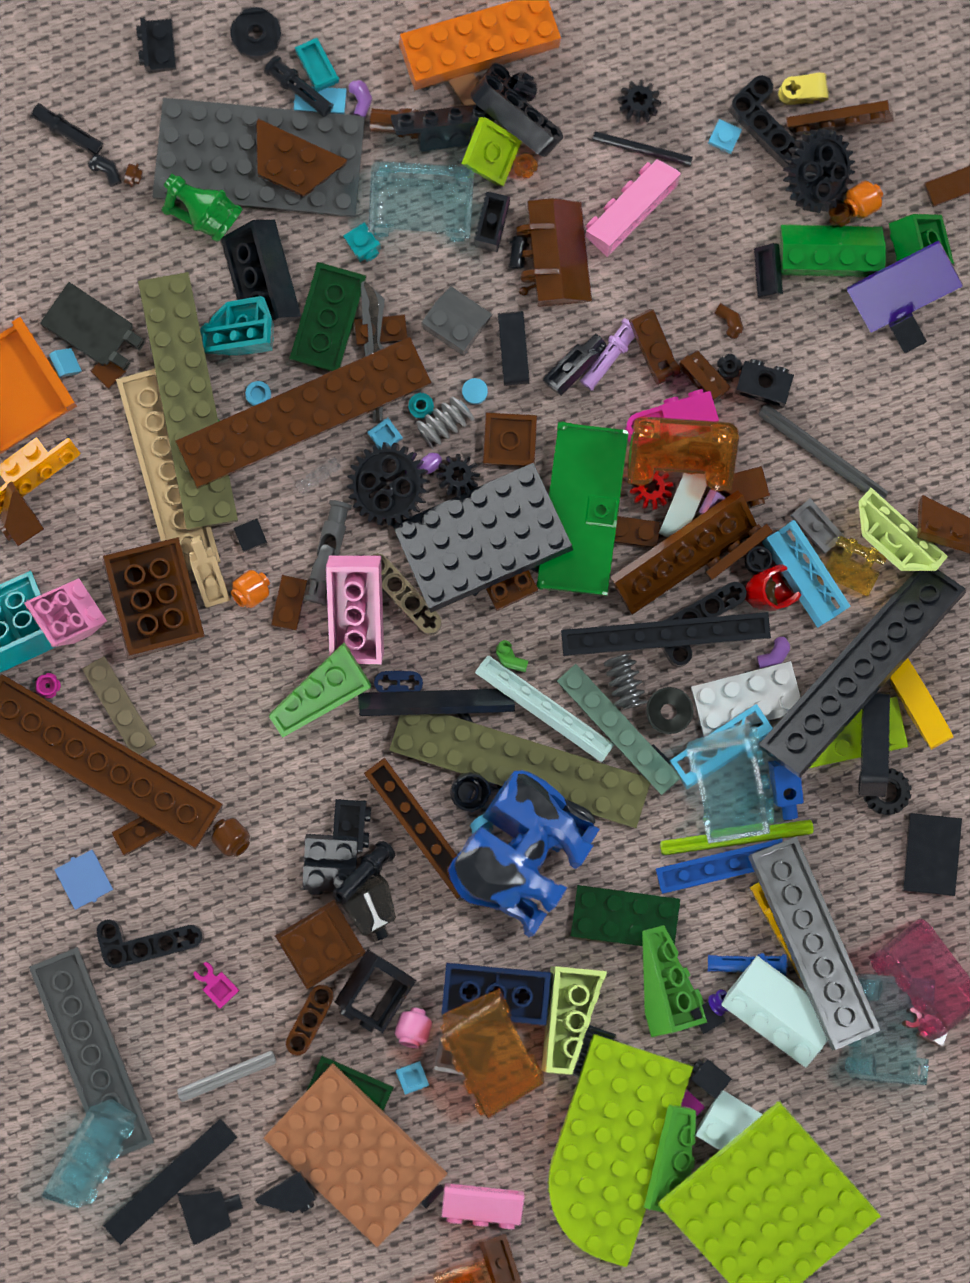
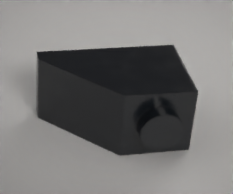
M299 1171L257 1196L255 1201L259 1205L291 1213L299 1210L302 1214L315 1206L313 1201L317 1199V1196L302 1172Z

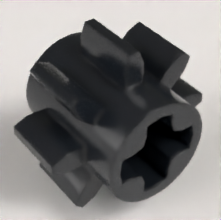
M519 72L517 75H512L507 83L509 88L527 102H531L537 94V84L533 82L534 77L526 72L523 75Z

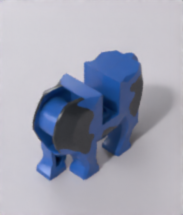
M517 770L513 771L509 779L503 784L482 816L514 839L507 845L480 827L468 838L461 852L452 861L448 872L456 892L463 900L472 905L499 909L505 914L518 919L523 925L524 935L530 938L535 935L547 915L543 910H539L537 904L530 898L541 901L544 909L550 912L557 906L567 890V887L564 885L555 884L552 879L545 878L539 873L548 850L552 849L555 852H560V849H563L568 856L570 866L577 869L583 864L594 845L591 843L600 829L594 826L596 821L588 809L567 800L549 783L531 772Z

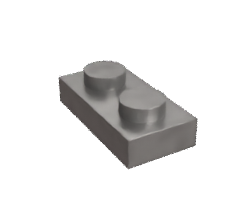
M811 498L790 516L823 554L827 553L844 538V535Z

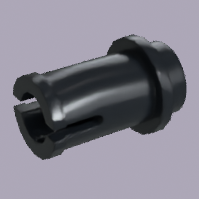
M513 236L512 241H509L511 251L508 267L523 270L525 267V257H523L522 251L529 247V243H527V238Z

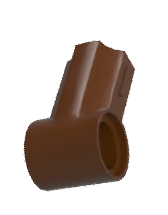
M372 108L369 130L370 132L395 134L391 115L417 112L419 110L402 108L399 111ZM418 133L396 135L400 138L411 136V139H418Z

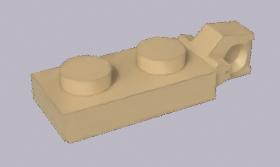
M201 535L191 538L194 552L189 554L190 564L205 607L230 601V596L212 547L205 549Z

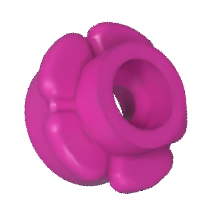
M46 673V675H40L37 678L35 689L39 696H45V698L49 699L55 697L56 692L60 691L61 683L57 680L56 675ZM47 683L50 684V688H46Z

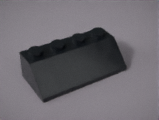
M275 219L252 220L224 235L221 242L237 300L258 296L264 297L274 327L288 324L302 317Z

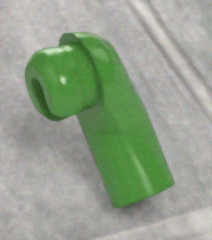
M507 640L500 641L496 647V654L502 666L525 673L529 660L515 657L511 648L512 644Z

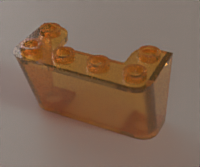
M658 417L637 418L633 425L627 459L628 484L643 486L653 481L655 470L665 473L705 474V483L712 490L731 491L739 444L738 428L726 422Z
M500 989L442 1014L443 1025H440L443 1036L440 1037L445 1050H450L453 1054V1065L457 1073L462 1072L464 1075V1086L469 1095L473 1094L477 1100L475 1106L480 1116L485 1115L487 1119H490L545 1084L544 1074L534 1055L528 1054L512 1023L511 1010Z

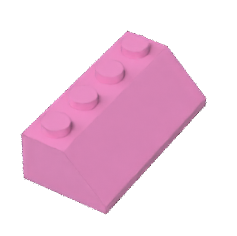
M658 159L653 164L649 162L645 164L639 171L641 176L635 182L630 180L622 188L621 192L623 194L617 200L612 198L603 208L605 212L599 218L595 216L586 225L588 230L585 237L608 257L678 186L681 175L678 170Z

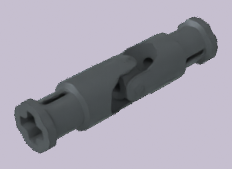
M336 500L329 501L331 507L328 519L323 524L317 549L318 558L315 560L310 575L312 581L309 593L304 598L306 601L321 605H327L326 565L329 556H339L346 531L345 521L347 513L352 508V505ZM329 537L336 538V549L329 545H324Z

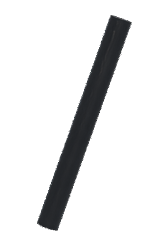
M598 131L594 132L592 139L595 142L686 166H691L693 158L689 155Z

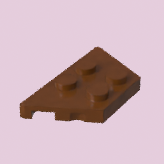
M257 120V170L259 177L302 197H306L316 186L328 180L330 175L346 166L347 159L265 121Z

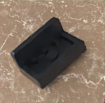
M336 799L333 835L358 837L357 853H363V848L369 847L370 833L365 832V822L371 821V807L367 806V801Z

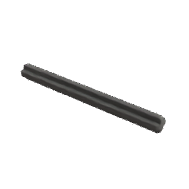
M765 404L759 411V417L865 494L872 488L883 499L887 497V490L770 405Z

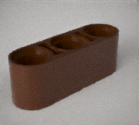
M318 985L310 992L286 1040V1048L292 1055H302L310 1048L334 1000V992L328 985ZM319 989H325L329 993V1000L325 1004H320L315 999V993ZM308 1012L314 1013L317 1016V1024L314 1027H307L303 1022V1017ZM295 1036H301L305 1040V1048L301 1051H297L291 1046V1041Z

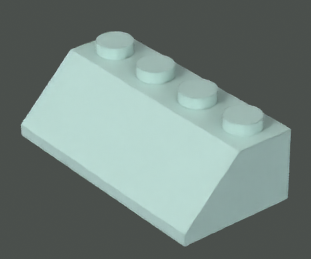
M758 956L755 957L729 989L721 1004L805 1068L827 1042L807 992Z
M723 1090L718 1098L712 1102L695 1130V1135L721 1150L762 1116V1114Z

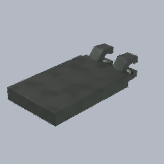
M70 282L67 283L40 322L43 327L97 363L104 366V364L108 365L109 362H112L124 371L128 369L131 363L117 352L122 343L125 341L139 351L145 344L143 338L131 331L133 329L131 322Z

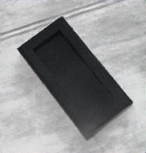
M772 243L754 248L757 297L766 299L782 295L783 286L779 244Z

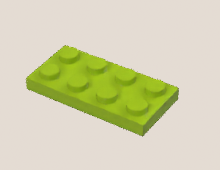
M897 697L890 698L889 751L908 747ZM862 710L810 768L861 757Z

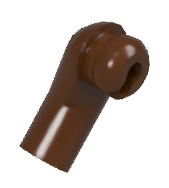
M720 303L714 314L727 321L729 327L726 331L727 336L737 339L744 329L741 317L736 311Z

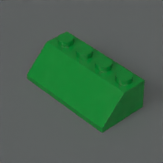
M780 225L781 274L790 276L868 277L886 268V245L883 228L880 226Z

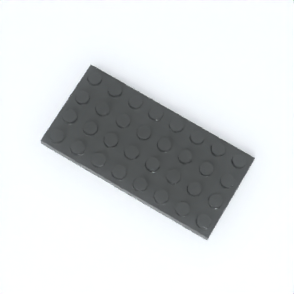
M163 98L152 197L153 199L165 200L167 188L163 184L172 173L175 176H181L186 181V184L194 188L222 189L232 203L240 207L356 217L365 116L329 113L323 117L319 112ZM257 120L265 121L347 159L346 166L330 175L328 180L316 186L306 197H302L259 177L257 170Z

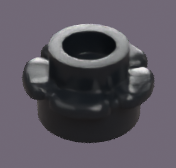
M726 354L725 357H720L717 362L719 367L718 373L724 378H736L742 369L741 360L737 359V356L734 354ZM731 364L732 368H728L727 365Z

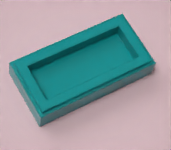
M318 38L294 47L295 53L317 92L339 83V77Z

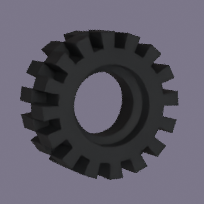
M890 768L888 782H891L896 787L897 795L895 799L885 802L879 797L864 796V801L867 802L868 807L874 810L875 813L892 815L902 811L908 805L912 795L910 794L912 788L911 785L909 786L908 778H905L901 771L898 772L896 769Z

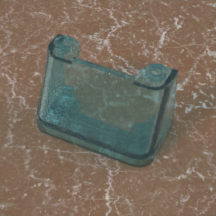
M374 162L370 180L368 232H373L374 236L387 237L395 229L445 232V235L455 242H463L465 238L470 239L475 172L463 166Z

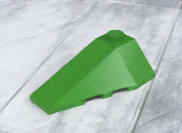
M665 926L642 931L644 1005L651 1037L674 1033L707 1023L702 1007L704 1004L702 995L698 989L693 988L688 979L690 973L687 968H683L677 958L678 950ZM700 1007L702 1018L695 1020L691 1011Z

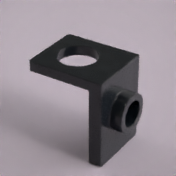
M912 312L889 324L904 354L927 342Z

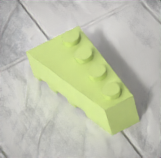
M551 966L541 1071L572 1074L607 971Z

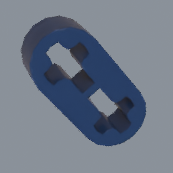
M382 671L375 677L374 685L378 692L421 691L423 679L420 674L414 671ZM383 676H388L390 681H397V685H389L388 690H383V686L378 685V682L383 680ZM409 676H414L415 681H419V685H416L414 690H409L407 685H400V681H408Z

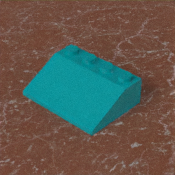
M31 570L0 584V673L56 648L51 645L24 604L26 601L42 595Z

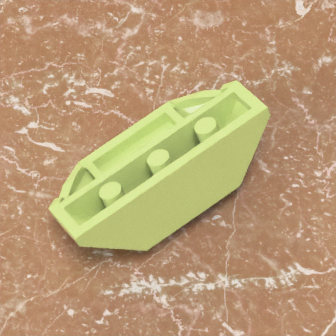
M872 488L858 501L862 536L900 571H936L948 557L934 543L917 538V528Z

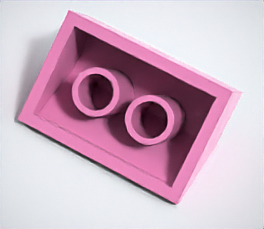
M445 1183L442 1217H447V1222L461 1224L463 1219L473 1220V1225L488 1226L489 1222L499 1223V1228L515 1229V1225H521L524 1192Z

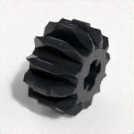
M642 79L639 80L638 86L633 81H630L629 88L623 87L621 89V93L624 96L618 97V103L623 104L619 108L620 113L628 111L626 120L636 116V124L640 123L642 116L644 121L649 122L650 115L656 116L658 114L656 108L661 106V101L656 99L660 92L658 90L652 91V83H649L647 87L643 86L644 80ZM638 97L640 100H644V104L635 103V99Z
M456 454V462H453L450 456L446 457L449 466L440 463L439 468L444 472L437 473V479H445L439 484L440 489L449 485L446 492L448 496L452 494L453 490H456V497H461V490L463 489L469 495L471 491L468 485L472 488L478 487L477 482L472 479H479L480 473L473 472L478 468L477 463L468 466L471 457L467 456L464 462H461V455ZM456 470H459V473L461 471L464 472L463 480L460 482L458 478L456 481L452 479Z

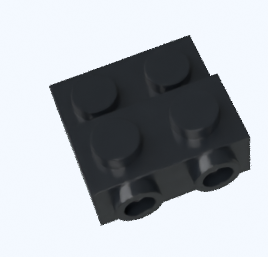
M306 834L302 890H308V893L311 895H321L324 891L333 892L357 869L358 837Z

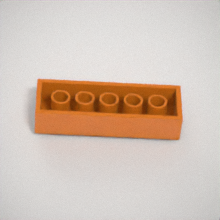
M513 0L401 33L399 46L415 91L470 73L489 69L494 63L503 65L559 48L561 36L548 0Z

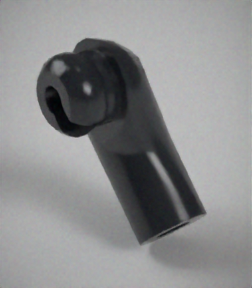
M94 155L88 161L90 170H100L106 173L110 187L122 183L114 161L102 155Z

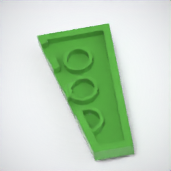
M344 642L269 714V718L283 738L370 689L371 683Z
M668 1105L644 1205L649 1210L664 1212L658 1202L692 1174V1168L695 1165V1158L692 1157V1145L695 1144L696 1110L692 1108Z

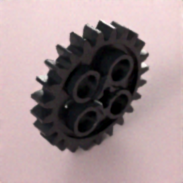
M820 128L818 130L811 129L810 134H802V140H795L796 149L789 148L792 157L785 158L789 163V167L783 168V171L788 172V176L783 181L789 182L790 185L785 190L786 192H792L789 199L796 201V206L802 207L804 211L820 213L821 211L829 212V207H837L836 201H844L842 193L848 191L847 184H853V181L849 179L850 175L855 174V171L850 169L855 160H849L853 150L846 149L849 142L842 141L843 136L837 135L836 131Z
M383 442L381 450L378 445L374 444L373 453L368 449H364L366 457L357 456L356 459L360 464L358 466H350L356 472L355 475H347L349 479L353 480V484L348 485L347 488L354 490V493L348 497L349 499H357L353 508L358 509L362 507L359 515L364 517L369 514V522H374L377 518L378 525L383 526L386 520L388 526H393L396 519L398 524H402L404 522L403 516L413 519L411 511H421L417 506L418 502L426 504V501L421 496L430 492L423 488V485L430 483V480L423 479V475L428 470L419 468L424 461L420 459L414 461L417 453L411 452L408 454L409 447L403 446L399 451L398 443H393L390 449L389 443ZM394 459L396 469L394 472L389 473L387 465ZM404 470L407 471L406 475L398 478V476H400ZM373 474L376 482L373 487L369 488L366 480L369 475ZM387 479L394 480L389 484L390 489L384 488L387 485ZM405 481L410 483V490L407 494H403L401 491V485ZM379 490L373 498H370L371 493ZM387 495L389 505L383 509L380 505V500L383 496Z

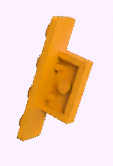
M36 437L0 463V475L6 482L0 487V513L8 483L12 481L24 497L81 454L70 438L65 439L47 452Z

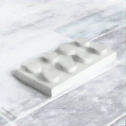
M791 661L691 687L704 737L755 704L758 705L769 721L784 717L801 698ZM755 712L745 719L744 727L761 723ZM740 721L734 726L741 727L742 721Z

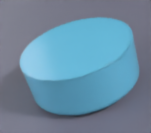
M478 378L467 380L462 388L463 398L472 405L484 402L488 394L487 385Z
M255 381L248 385L245 396L248 403L255 406L271 399V390L266 383Z

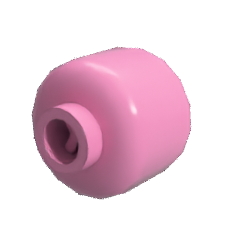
M411 1008L410 1011H404L399 1015L395 1035L401 1045L416 1049L419 1048V1045L427 1043L432 1021L429 1017L425 1016L426 1011L419 1008Z

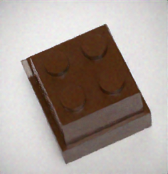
M335 900L275 935L307 990L365 954L364 948Z

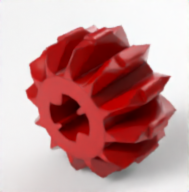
M647 466L645 468L646 475L640 470L636 472L640 480L631 479L630 483L636 487L630 489L629 492L632 495L639 494L634 499L635 504L639 503L642 499L644 500L642 509H646L648 502H651L652 509L656 510L657 501L662 506H665L667 502L664 497H672V493L666 489L672 488L673 482L664 483L669 474L665 473L660 477L661 468L659 467L652 474L650 466ZM651 482L655 483V488H658V491L654 490L652 494H649L647 492L648 488L644 486H649Z

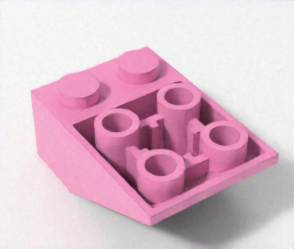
M76 579L24 603L53 647L81 641L91 636L107 622L80 579Z

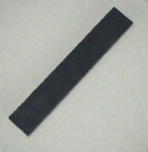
M498 689L363 692L358 695L359 716L515 712V701Z
M220 1118L107 1221L103 1227L119 1245L124 1243L231 1145L238 1136Z

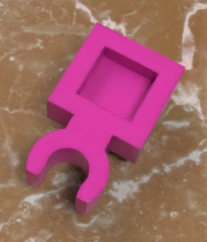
M205 962L203 964L207 967L208 974L201 976L197 971L193 974L197 980L205 981L208 984L203 991L221 1009L240 990L223 972L215 976L213 966L209 962Z

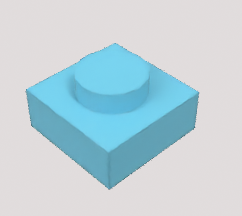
M719 119L708 144L731 154L742 129Z

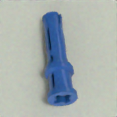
M765 953L758 954V957L786 977L787 954H782V956H765ZM708 955V972H744L756 956Z

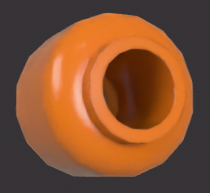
M862 181L846 192L844 204L848 206L849 210L853 211V217L857 216L864 219L881 208L883 192L877 184L873 185L869 181Z
M249 570L233 581L231 595L240 607L253 608L269 596L268 586L270 582L264 573L260 572L258 574L254 570Z

